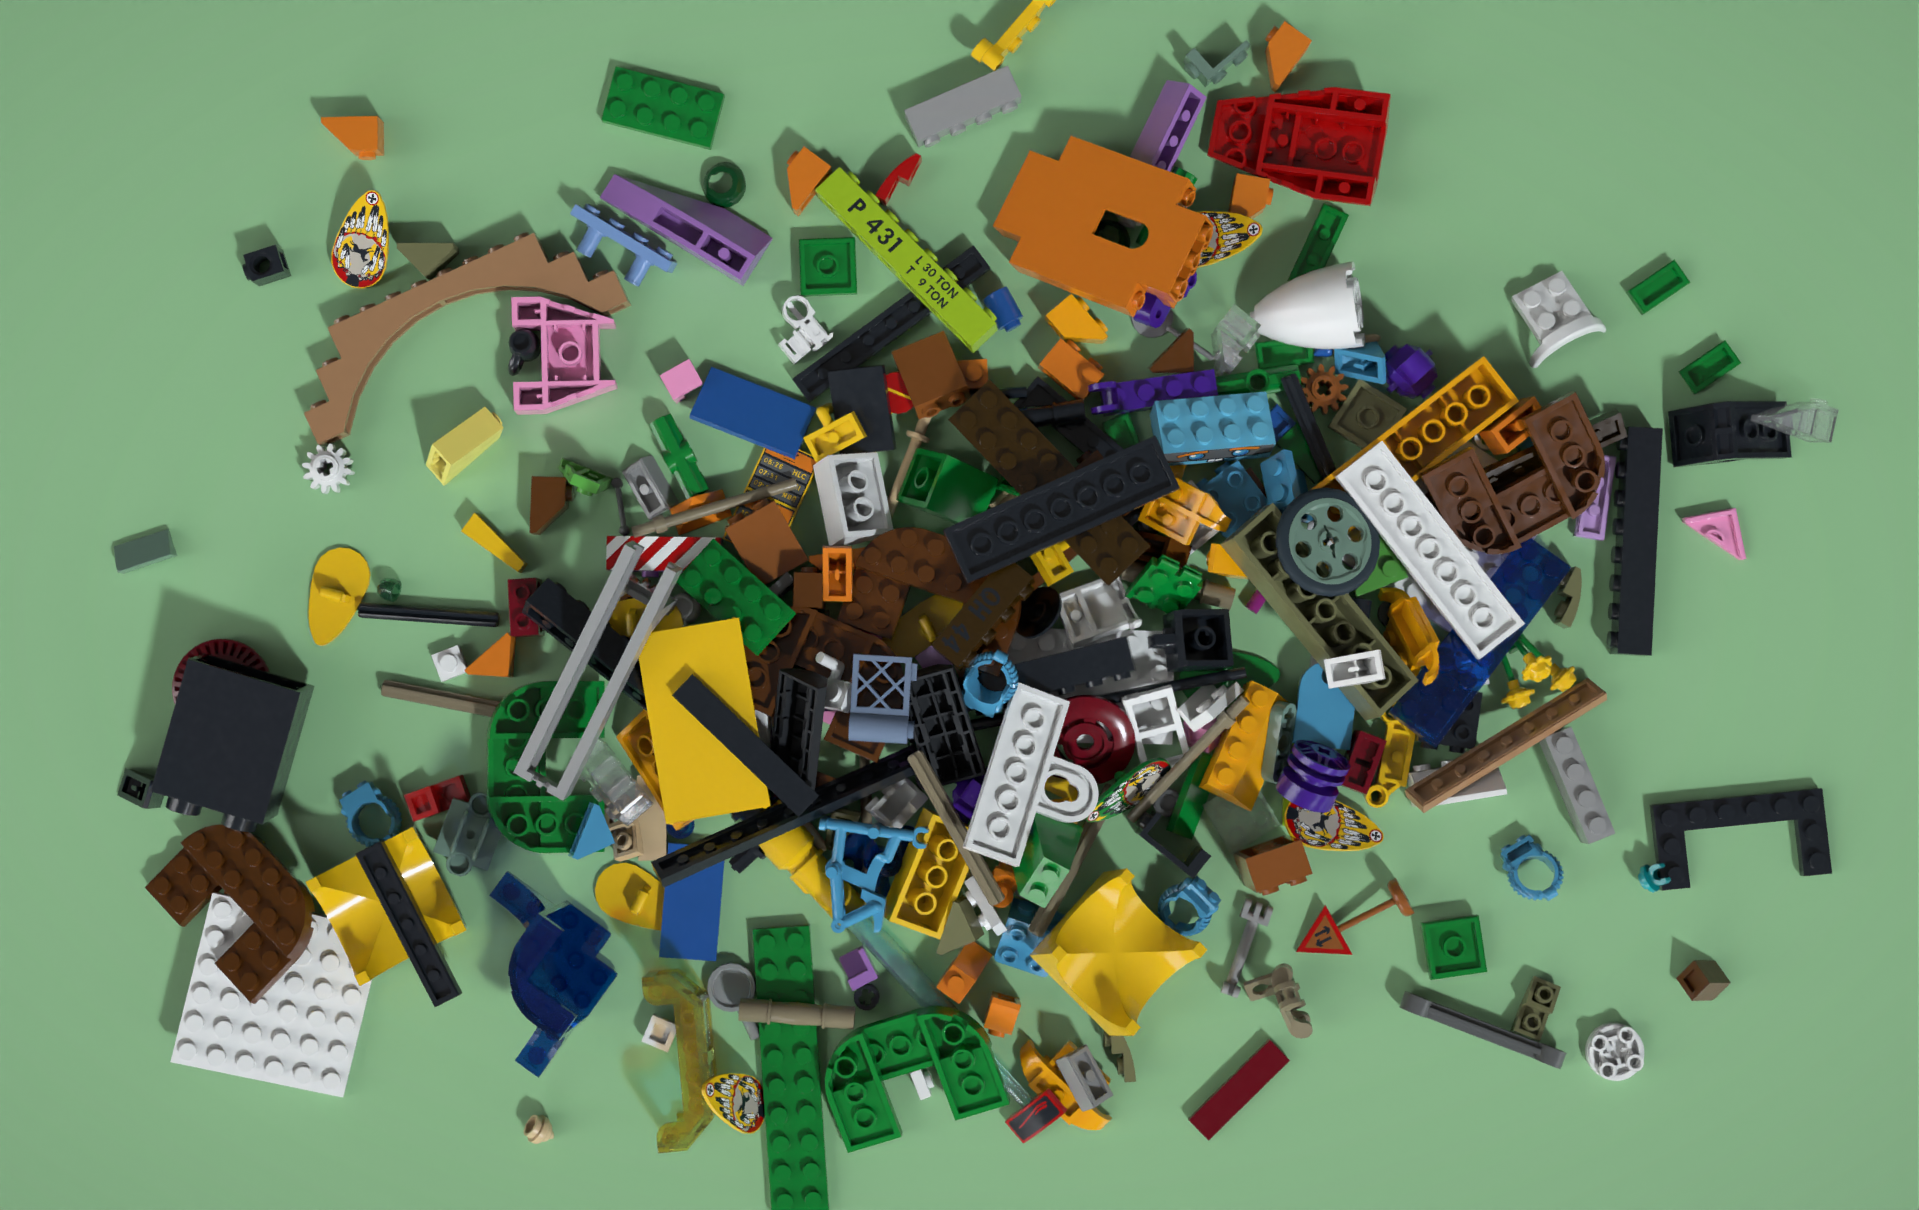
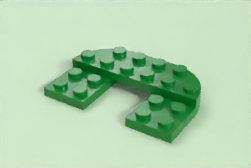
M558 681L532 682L510 692L495 708L487 730V805L490 816L497 829L510 842L525 850L537 853H569L589 802L599 805L605 818L604 794L570 795L562 801L554 795H546L545 786L538 787L536 781L532 780L529 782L513 773ZM605 681L578 682L551 738H582L605 691ZM605 726L599 738H605ZM546 749L535 770L545 777ZM605 848L596 852H605Z
M926 1006L863 1025L848 1033L833 1051L825 1074L826 1096L847 1152L850 1153L902 1137L903 1132L884 1080L935 1065L955 1121L1009 1105L1010 1097L991 1049L992 1042L984 1028L975 1019L960 1010L946 1006Z

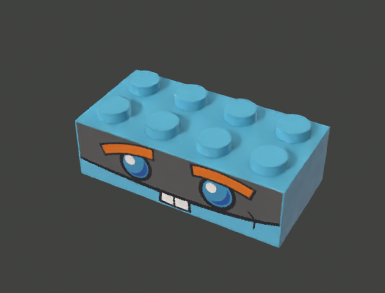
M1266 392L1155 401L1150 412L1153 436H1156L1169 466L1265 458L1270 456L1276 445Z

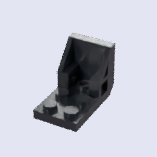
M1726 401L1668 411L1673 467L1717 464L1746 459L1792 458L1787 401Z

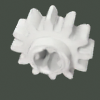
M329 443L327 451L323 446L317 445L318 454L307 452L311 462L303 463L302 466L309 469L310 472L306 473L303 478L314 480L310 487L316 490L321 486V492L324 494L329 493L330 487L334 492L340 493V483L347 486L350 485L346 475L355 474L353 470L347 468L354 461L351 458H343L346 455V450L340 448L336 452L334 444ZM327 463L333 465V467L329 469L330 474L324 473V470L327 469Z

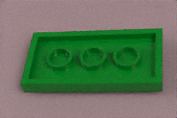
M616 66L601 120L606 124L711 150L725 95Z
M715 539L709 542L680 574L677 583L718 621L739 617L743 643L757 656L796 614Z

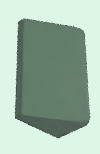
M169 529L114 546L116 569L118 573L123 574L177 556Z

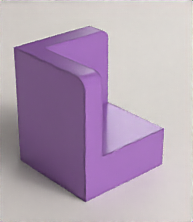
M864 945L839 958L848 976V983L852 991L879 977Z

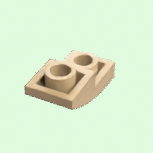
M627 795L605 802V820L615 841L613 844L614 859L621 862L644 855L640 824L631 797Z

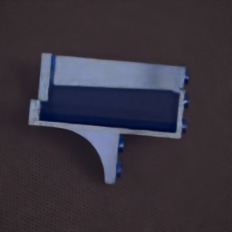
M507 871L489 896L511 912L526 928L512 952L508 976L510 977L511 994L517 1007L537 1028L515 1061L539 1078L573 1030L587 1019L618 973L596 957L611 937L609 930L567 900L555 905L514 874Z

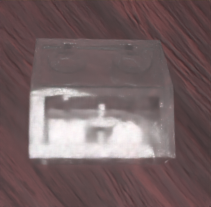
M1235 304L1211 334L1215 374L1217 376H1222L1224 372L1230 375L1243 358L1239 353L1242 350L1247 353L1261 336L1257 333L1261 325Z

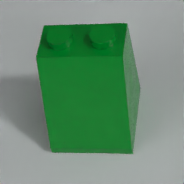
M916 448L896 500L957 524L987 510L991 498L995 494V488L999 479L947 454Z
M1038 813L1035 814L1020 865L1018 867L1012 866L1020 896L1043 908L1047 906L1071 869L1083 827L1075 823H1064Z

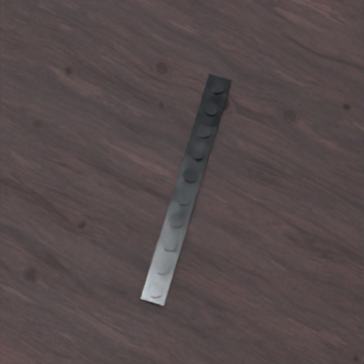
M912 744L879 759L877 763L872 762L816 787L815 792L819 796L799 817L783 802L651 861L653 870L663 888L915 775L908 757L916 752L917 749Z

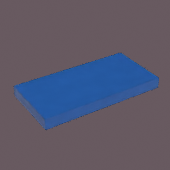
M711 367L692 408L690 419L795 460L816 412V407Z
M668 843L667 854L689 844ZM725 860L665 887L659 957L717 961Z

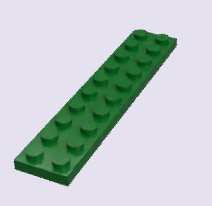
M810 925L753 929L757 999L769 1000L771 998L773 1002L815 1004ZM759 1022L771 1210H829L817 1026L791 1025L771 1022L770 1025H767V1023Z

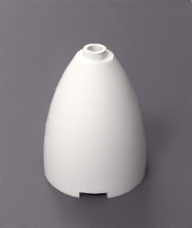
M1354 262L1320 268L1279 286L1254 306V311L1250 312L1252 329L1257 328L1259 334L1270 339L1304 348L1347 349L1364 347L1365 334H1359L1363 327V306L1359 280L1356 277H1352L1353 270H1355Z

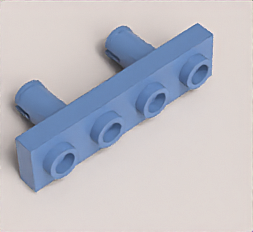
M588 203L585 206L575 204L570 214L586 223L588 227L576 249L578 252L591 258L602 237L607 236L635 253L636 258L624 278L633 285L640 286L650 266L655 265L665 272L673 273L678 264L671 259L673 254L659 246L656 250L647 245L649 240L636 232L630 235L623 231L625 225L611 217L608 221L599 216L601 211Z

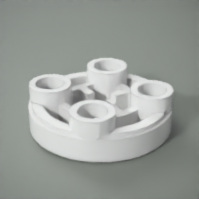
M1609 1022L1598 1026L1591 1032L1586 1041L1585 1056L1589 1066L1596 1074L1608 1080L1621 1081L1628 1079L1643 1068L1644 1045L1640 1036L1631 1027L1617 1022Z

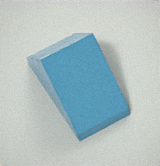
M1377 341L1367 342L1364 347L1334 349L1336 375L1344 374L1345 377L1379 384L1386 383L1385 355Z
M589 802L568 856L577 860L615 843L600 806Z

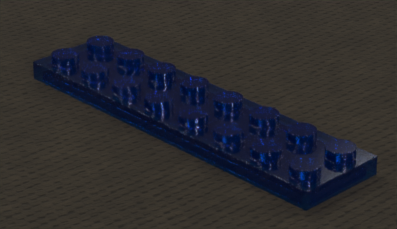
M1532 538L1521 543L1522 548L1510 552L1490 578L1525 624L1481 659L1475 658L1454 629H1452L1437 648L1439 671L1436 679L1426 686L1423 684L1422 681L1425 673L1428 672L1425 665L1416 676L1419 681L1396 702L1388 713L1434 748L1438 746L1572 568Z

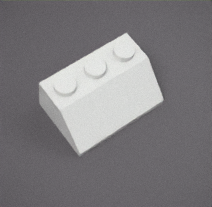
M878 452L827 455L813 465L829 546L856 545L874 540L881 534L893 530Z
M1453 760L1441 761L1442 767ZM1430 764L1413 766L1414 771L1408 774V788L1441 767L1431 768ZM1499 767L1438 805L1506 795L1507 788Z

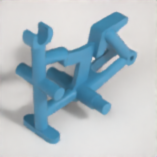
M824 815L820 819L819 830H835L832 858L825 866L826 876L830 878L833 916L831 928L835 933H841L845 928L873 916L874 933H877L883 927L886 908V897L875 892L880 871L885 863L892 862L901 840L913 842V846L917 849L926 848L927 843L919 842L917 834L921 832L928 833L929 828L919 826L915 830L883 826L880 822L868 824L830 818L831 816ZM847 832L868 835L871 839H876L877 837L889 838L884 852L874 857L867 874L846 865L843 859ZM843 880L861 887V898L867 903L847 914L845 912Z

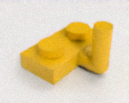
M826 403L817 408L816 414L823 427L803 438L816 463L827 455H832L867 437L854 411L833 422L830 416L833 413L832 403Z
M1065 541L1030 556L1048 587L1074 572L1063 554V551L1070 547Z

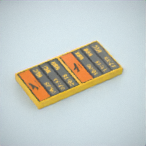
M764 448L743 493L795 478L798 489L767 498L768 501L772 499L776 501L778 508L791 528L815 475L813 465L816 462L811 454L800 449L794 460ZM758 501L738 506L733 516L740 512L744 516L754 510L752 505ZM725 532L722 539L732 543L727 532Z

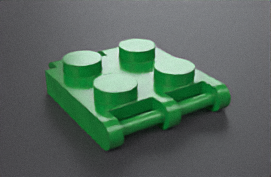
M1161 554L1158 559L1155 557L1150 559L1127 588L1125 597L1129 599L1132 597L1146 603L1148 608H1157L1165 613L1185 609L1202 588L1203 580L1201 575L1203 573L1187 565L1179 569L1180 566L1178 565L1180 562Z

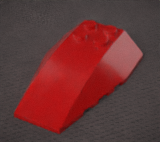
M1328 87L1317 91L1302 90L1291 94L1281 95V93L1265 97L1251 96L1217 100L1207 156L1255 176L1270 179L1273 183L1313 199L1371 206L1378 185L1386 141L1391 94Z

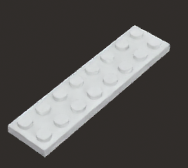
M1380 441L1335 476L1340 485L1357 503L1374 525L1379 535L1476 659H1481L1525 624L1383 441Z

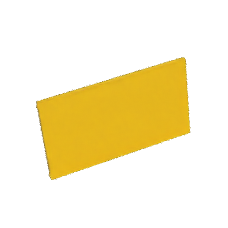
M739 617L651 632L639 656V664L666 824L673 825L676 822L758 808L766 809L771 806L768 787L672 696L693 674L759 737Z

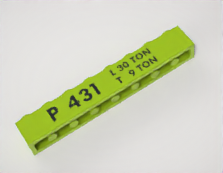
M839 167L815 189L818 199L974 353L997 331V324L995 322L997 317L989 308L984 307L982 309L975 302L977 297L967 287L962 289L956 283L958 279L947 267L943 270L936 263L938 261L937 257L928 248L923 250L917 244L919 241L909 229L904 231L897 224L899 222L898 218L889 209L884 211L878 205L880 201L870 190L865 193L858 186L860 184L859 179L851 171L845 173Z

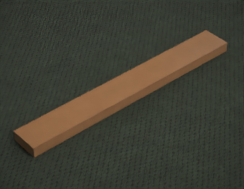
M1589 678L1584 679L1405 789L1406 797L1423 813L1427 812L1607 700V693Z

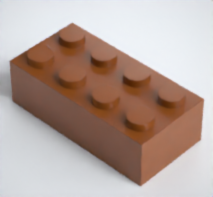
M1283 835L1233 852L1243 885L1256 893H1262V896L1279 891L1278 885L1284 883L1294 886L1306 882V876L1313 874L1302 841L1289 835Z

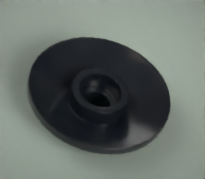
M1045 586L1037 588L1025 601L1022 600L1021 614L1016 631L1025 638H1036L1046 633L1055 624L1060 615L1062 607L1060 594L1055 589Z

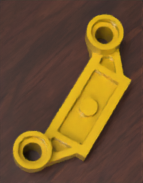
M1032 0L994 45L986 38H983L976 45L971 56L979 63L984 62L993 71H996L1005 60L1004 57L1009 52L1013 54L1023 42L1021 37L1027 30L1031 33L1041 21L1039 16L1046 6L1050 8L1056 0Z
M1397 701L1391 706L1393 709L1391 717H1388L1386 712L1381 716L1386 725L1384 740L1387 742L1380 758L1377 780L1370 786L1367 795L1364 794L1366 803L1375 808L1383 807L1388 802L1389 795L1400 786L1406 787L1416 731L1410 730L1403 718V706ZM1373 791L1378 793V799L1375 801L1371 799Z

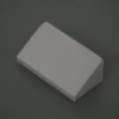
M652 455L640 458L622 471L649 520L679 504L678 499Z
M1087 1044L1056 1060L1057 1066L1083 1112L1095 1108L1113 1096Z

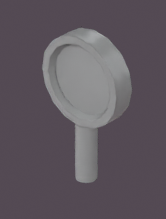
M730 962L722 964L713 971L708 979L707 991L709 999L719 1009L729 1012L737 1011L739 1014L740 998L753 999L755 995L756 982L754 975L747 967L740 963ZM742 1021L751 1040L760 1037L755 1022Z

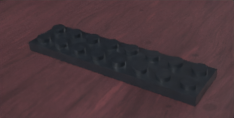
M1153 436L943 529V533L966 583L969 584L1179 490L1180 487L1156 436Z

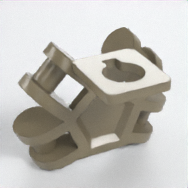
M1281 963L1275 967L1273 973L1243 983L1250 1001L1275 994L1279 1010L1291 1035L1302 1039L1312 1034L1313 1029L1309 1014L1305 1011L1296 1010L1305 1006L1306 1003L1304 999L1300 998L1298 992L1300 989L1299 983H1295L1292 980L1293 969L1289 964ZM1257 985H1269L1263 991H1253V988Z

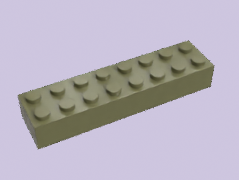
M1274 503L1259 509L1220 545L1325 672V659L1381 650L1386 679L1367 684L1338 687L1365 721L1381 717L1419 680L1348 593L1332 597L1316 595L1304 590L1290 578L1281 564L1276 547L1277 526L1282 513ZM1298 542L1295 547L1298 556L1305 558L1308 555L1309 549L1305 543ZM1319 562L1316 566V572L1320 577L1326 578L1329 570L1322 562Z

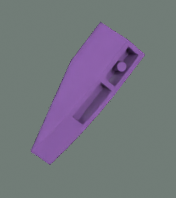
M613 175L600 196L601 200L744 286L773 240L769 235L724 208L620 175Z

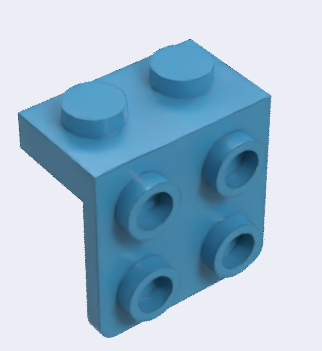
M1283 449L1260 463L1268 505L1274 503L1281 513L1284 512L1288 504L1296 497L1308 491L1303 471L1295 469L1292 451ZM1304 514L1301 517V522L1309 523L1313 520L1309 514Z
M1238 460L1232 465L1226 461L1214 470L1217 476L1209 482L1204 478L1195 484L1200 490L1210 493L1218 502L1221 511L1228 518L1232 519L1226 532L1219 531L1225 538H1228L1259 509L1268 505L1267 498Z
M1013 898L1005 925L1007 931L1002 933L994 959L998 963L1041 977H1047L1048 973L1030 954L1065 914L1056 911L1044 936L1038 937L1033 935L1028 930V927L1040 906L1026 900Z

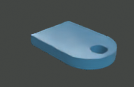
M1316 663L1303 673L1299 681L1296 701L1297 714L1292 743H1295L1297 740H1309L1329 748L1350 750L1355 707L1339 688H1328V684L1321 677L1323 669Z

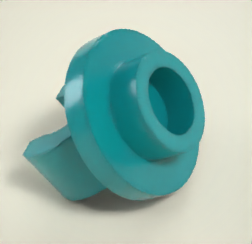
M1664 863L1652 866L1646 864L1640 867L1638 879L1644 889L1654 893L1660 889V885L1668 884L1671 881L1670 877L1660 879L1657 875V871L1665 867Z

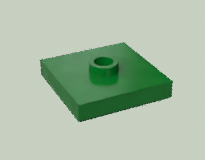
M855 237L799 239L800 291L802 297L857 295Z
M1479 915L1421 922L1430 980L1487 972Z

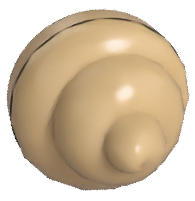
M544 1115L531 1116L524 1127V1135L527 1136L528 1141L534 1144L546 1142L554 1138L552 1124Z

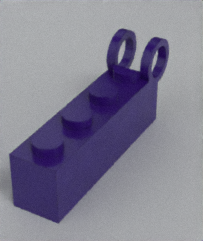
M1214 369L1118 383L1109 381L1088 385V392H1100L1102 406L1091 408L1092 415L1103 414V417L1152 410L1155 401L1218 396Z

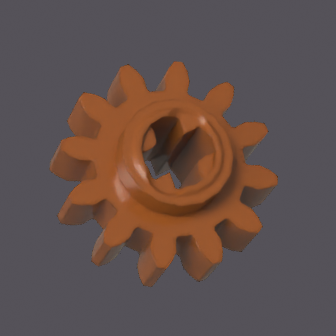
M1320 364L1317 367V373L1311 368L1306 371L1309 379L1301 377V385L1305 386L1303 391L1308 403L1312 405L1311 410L1313 413L1318 408H1321L1322 415H1326L1328 406L1333 411H1337L1339 406L1336 400L1344 402L1347 399L1341 392L1349 387L1346 384L1341 385L1339 382L1343 379L1344 374L1333 375L1335 366H1332L1325 372L1324 366ZM1318 383L1321 386L1325 384L1328 387L1326 391L1327 396L1324 393L1322 395L1318 394Z

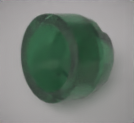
M393 578L382 579L377 586V593L384 600L395 602L401 592V581Z

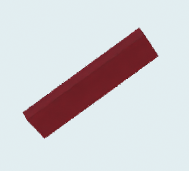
M1268 1039L1188 1120L1209 1141L1290 1060Z

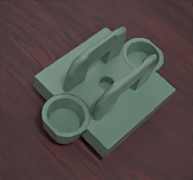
M476 793L470 798L469 802L455 797L452 799L433 850L435 853L448 857L446 867L451 874L460 877L465 876L470 872L472 866L488 871L501 832L497 829L490 816L487 794Z

